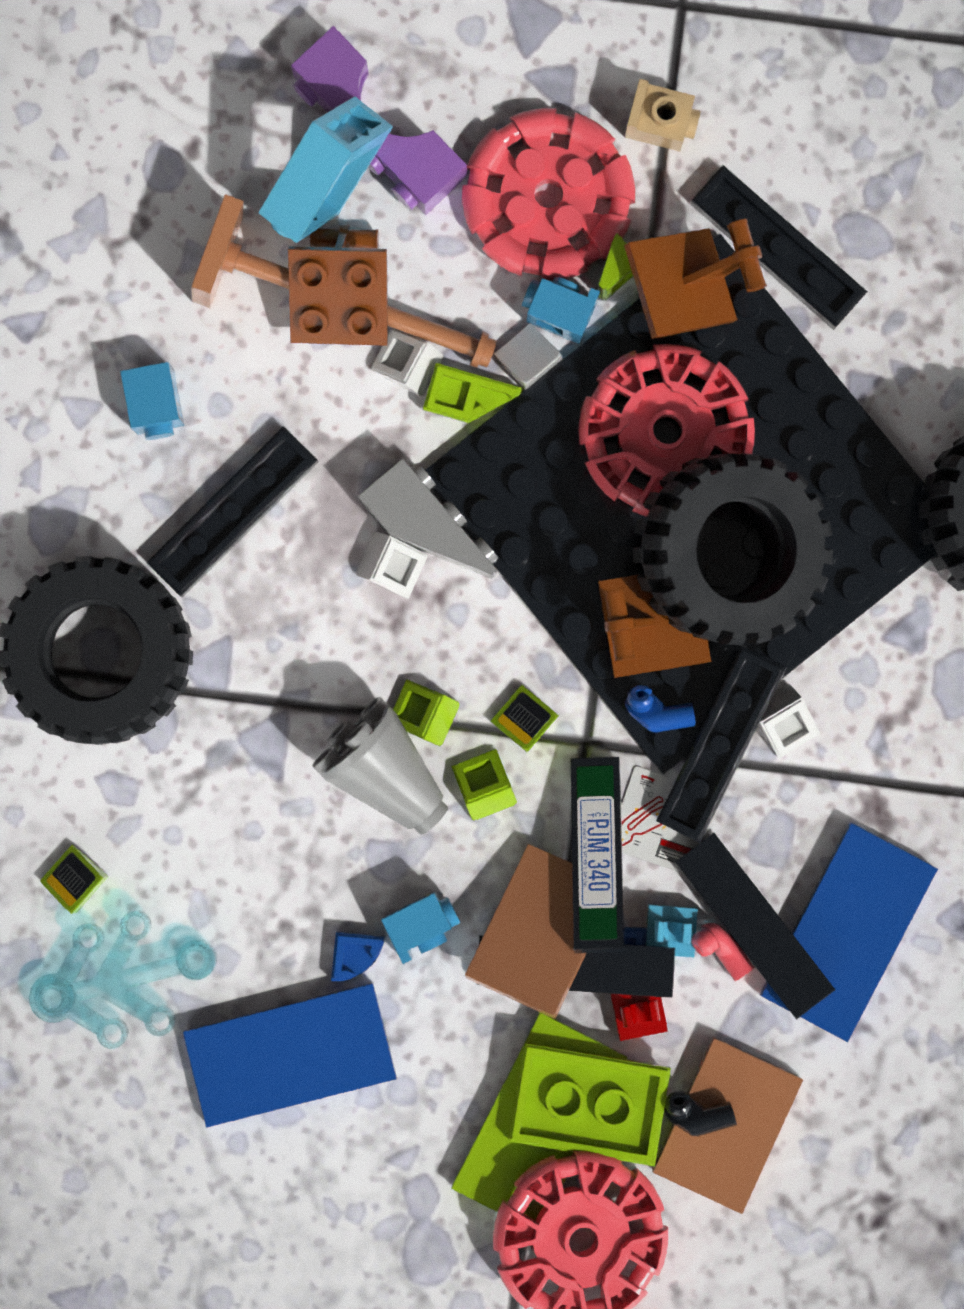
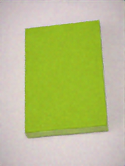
M524 1042L508 1141L573 1153L574 1151L594 1152L614 1157L619 1161L655 1167L671 1068L665 1065Z

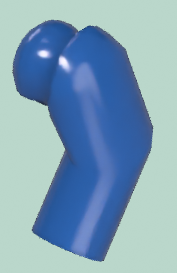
M636 685L629 690L625 700L627 711L632 718L648 731L656 733L695 726L692 702L666 706L652 694V689L646 685Z

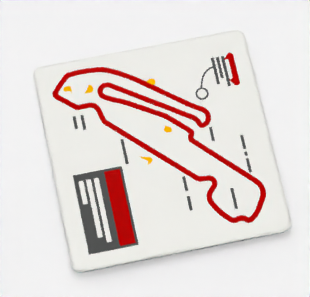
M636 766L633 769L621 805L622 853L684 874L676 864V861L700 843L656 821L676 779Z

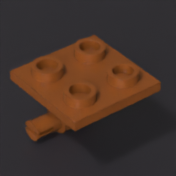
M747 219L734 221L727 225L735 253L719 261L710 228L638 240L624 245L652 339L737 321L725 277L739 268L746 285V292H754L767 286L758 260L762 257L760 246H754Z
M340 224L339 229L319 228L311 233L310 247L289 246L290 343L388 345L387 249H378L379 229H351L350 224Z
M638 575L598 581L614 678L711 662L708 640L693 637L691 633L679 631L669 624L668 616L657 614L649 604L653 595L651 592L641 590L637 580Z

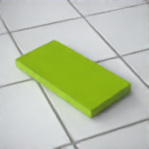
M539 1012L525 1042L624 1059L628 1058L627 1055ZM524 1044L451 1186V1189L495 1212H498L502 1200L508 1202L517 1188L513 1183L531 1166L552 1155H555L556 1159L573 1155L572 1152L508 1141ZM567 1178L561 1179L562 1186L564 1185ZM533 1199L524 1213L536 1220L544 1205Z

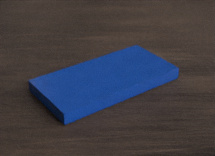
M853 823L848 824L792 931L795 938L836 989L803 1014L801 1018L846 1042L849 1041L938 868ZM766 981L759 995L788 1010Z
M374 982L183 1031L206 1128L397 1079Z

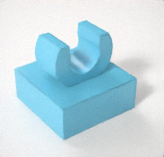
M648 904L645 945L676 947L675 956L694 958L695 949L691 940L693 934L696 933L698 909L694 907Z

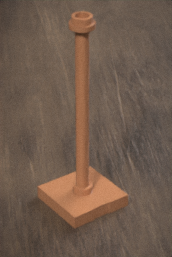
M224 195L191 286L192 302L207 308H211L224 271L232 274L234 269L289 289V270L287 267L241 251L242 245L234 243L243 220L244 201ZM388 305L389 327L472 357L470 366L475 368L478 365L488 367L497 340L489 338V333L482 331L478 339Z

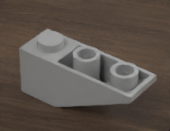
M402 458L358 495L362 505L389 536L411 547L492 579L497 575V569L493 566V563L499 559L481 537L477 538L474 542L461 528L467 520L449 499L444 504L437 500L430 491L436 484L418 463L410 468Z

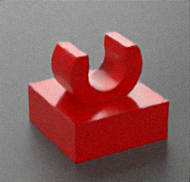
M610 994L620 1041L668 1032L661 997Z

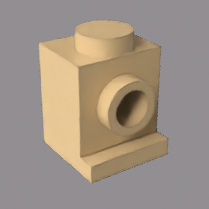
M639 79L625 138L680 152L684 137L690 139L695 137L701 114L700 110L692 109L695 96L648 84L649 81ZM664 108L674 111L675 116L672 119L663 120L658 116L657 109Z

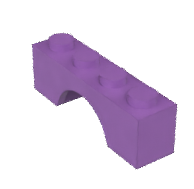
M334 26L291 65L294 79L296 80L292 86L299 96L311 107L318 103L328 113L353 97H357L361 101L362 90L369 75L367 60ZM434 130L408 137L389 133L368 167L377 176L384 172L396 184L392 188L396 197L409 210L417 206L425 215L467 177L466 163Z

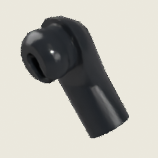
M681 1090L670 1093L666 1098L664 1113L668 1120L691 1136L698 1137L737 1125L730 1101L705 1108L692 1099L688 1093Z

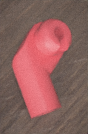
M716 923L701 925V931L693 934L691 942L697 953L706 957L714 952L734 981L741 979L755 968L735 939Z

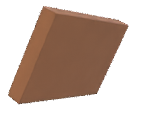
M528 844L465 973V977L556 1019L586 953L575 954L572 863Z
M712 1037L687 1093L705 1108L730 1101L737 1125L694 1137L673 1124L657 1157L655 1167L653 1166L652 1172L743 1214L803 1079L720 1039Z

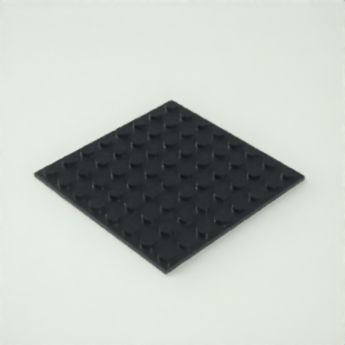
M721 234L713 239L719 261L735 253L734 249ZM740 268L725 277L737 321L652 339L639 298L530 387L520 393L519 396L510 401L425 469L436 484L432 488L443 503L449 499L467 520L463 527L474 541L481 537L499 558L493 565L663 775L688 756L742 645H730L708 640L711 662L614 678L598 581L644 573L641 563H633L632 548L641 547L642 535L634 533L637 519H646L647 517L632 512L634 507L618 498L614 502L599 488L585 465L589 461L585 445H580L579 419L586 396H592L599 384L596 381L597 377L612 362L633 350H636L637 354L654 350L653 345L678 344L702 351L700 356L717 365L720 361L738 379L749 399L745 401L749 418H754L755 441L752 454L759 455L762 459H775L786 464V472H798L808 481V487L804 491L806 493L818 494L824 508L818 512L820 520H830L833 534L825 537V549L833 550L832 564H824L821 576L828 578L823 593L813 592L810 599L815 603V607L806 617L795 615L793 619L796 624L793 629L785 634L771 633L770 641L758 644L743 643L744 646L787 666L782 679L937 554L932 543L924 546L920 533L928 529L927 518H919V503L927 500L929 497V493L924 492L922 489L924 484L922 479L765 287L754 292H746V285ZM659 369L643 372L646 387L663 382ZM690 372L684 384L693 387L701 393L706 381ZM616 393L609 407L622 413L629 399ZM726 407L711 410L716 426L730 423ZM661 418L653 426L655 437L664 444L674 443L681 436L680 425L672 418ZM618 435L604 439L608 455L622 452L618 445ZM713 448L710 455L722 453ZM634 468L627 481L644 491L651 478ZM726 502L718 506L707 517L698 536L696 548L698 566L704 580L715 592L727 596L743 592L757 579L766 560L767 539L762 522L749 506L741 502ZM636 685H646L652 689V694L666 706L692 702L695 726L656 733L648 731L632 718L627 711L625 700L629 690Z

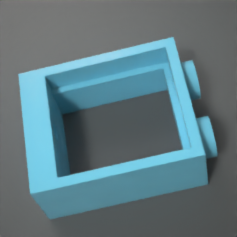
M357 97L351 98L312 121L258 213L271 223L272 228L278 234L298 243L339 215L393 126Z

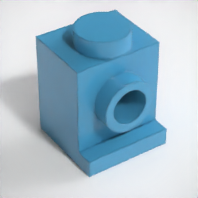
M554 277L553 282L544 278L541 279V282L532 279L522 302V306L529 309L526 323H531L538 328L580 345L598 302L600 291L591 288L588 296L580 294L581 287L560 277Z
M432 892L381 919L402 964L412 960L413 955L410 949L418 946L421 954L447 942L448 940L444 932L461 923L450 899L446 897L439 900L436 892Z

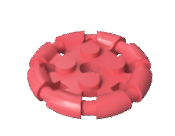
M557 108L532 109L509 117L510 123L498 131L493 128L476 146L468 161L467 170L470 171L468 183L462 186V206L465 220L471 234L477 233L484 244L483 252L509 272L522 276L523 272L539 275L541 279L544 278L548 281H553L554 277L568 279L588 272L587 266L601 258L605 261L615 234L618 233L623 239L629 229L631 220L627 217L630 204L635 203L636 194L630 163L627 156H621L613 145L615 138L592 119L576 112L574 117L557 114ZM552 133L570 136L568 150L557 146H549ZM521 139L527 149L521 151L517 158L514 159L507 147ZM597 155L605 169L593 176L591 166L587 161ZM489 176L503 179L501 193L486 189ZM543 184L557 186L562 192L563 198L561 202L551 208L541 206L534 196L538 187ZM597 198L611 201L609 214L594 213ZM505 215L513 228L506 233L500 234L493 222ZM582 231L589 243L576 250L568 239ZM529 241L540 245H548L545 257L527 253Z
M678 344L653 345L654 350L638 354L636 350L624 354L612 362L597 377L596 381L599 384L591 397L586 396L581 409L579 442L580 445H585L589 459L585 465L591 477L599 488L614 502L618 498L634 507L632 512L647 517L650 511L643 506L649 493H659L663 489L660 485V480L670 471L680 472L683 463L695 458H708L713 448L722 454H752L755 424L754 418H749L745 401L749 399L744 388L733 373L720 361L716 365L700 356L702 351ZM659 369L663 382L646 387L643 372ZM690 372L706 381L701 393L693 387L684 384ZM616 393L629 399L622 413L609 407ZM726 407L730 423L716 426L711 410ZM661 418H672L680 425L681 436L676 442L664 444L655 437L653 426ZM618 435V445L622 452L608 455L604 439ZM634 468L651 478L644 491L627 481Z
M574 1151L572 1156L559 1159L552 1155L531 1166L513 1183L517 1188L508 1202L502 1200L494 1223L493 1250L499 1252L501 1262L497 1266V1270L508 1292L525 1309L529 1307L534 1309H632L647 1295L648 1291L645 1288L652 1277L660 1275L667 1254L668 1227L663 1225L661 1217L664 1206L653 1184L638 1168L630 1170L621 1164L622 1161L614 1157L588 1151ZM578 1175L580 1188L570 1186L563 1189L561 1179ZM611 1182L621 1187L620 1194L615 1201L604 1194ZM533 1199L544 1205L536 1220L524 1213ZM642 1218L644 1228L639 1233L630 1235L628 1222ZM589 1228L593 1230L595 1239L589 1249L579 1252L570 1248V1237L577 1229ZM531 1245L535 1258L521 1260L518 1248ZM630 1259L637 1265L631 1275L627 1277L620 1273ZM548 1279L559 1285L558 1290L551 1295L542 1290ZM600 1284L601 1297L585 1301L583 1288Z

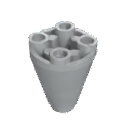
M377 697L364 708L359 716L361 719L357 723L352 725L349 721H345L333 731L327 739L331 747L326 749L314 761L312 767L326 781L407 829L414 828L419 834H424L443 818L448 810V806L442 801L443 794L397 714L381 697Z

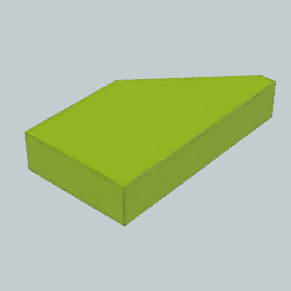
M436 363L422 410L469 424L519 396L522 388Z

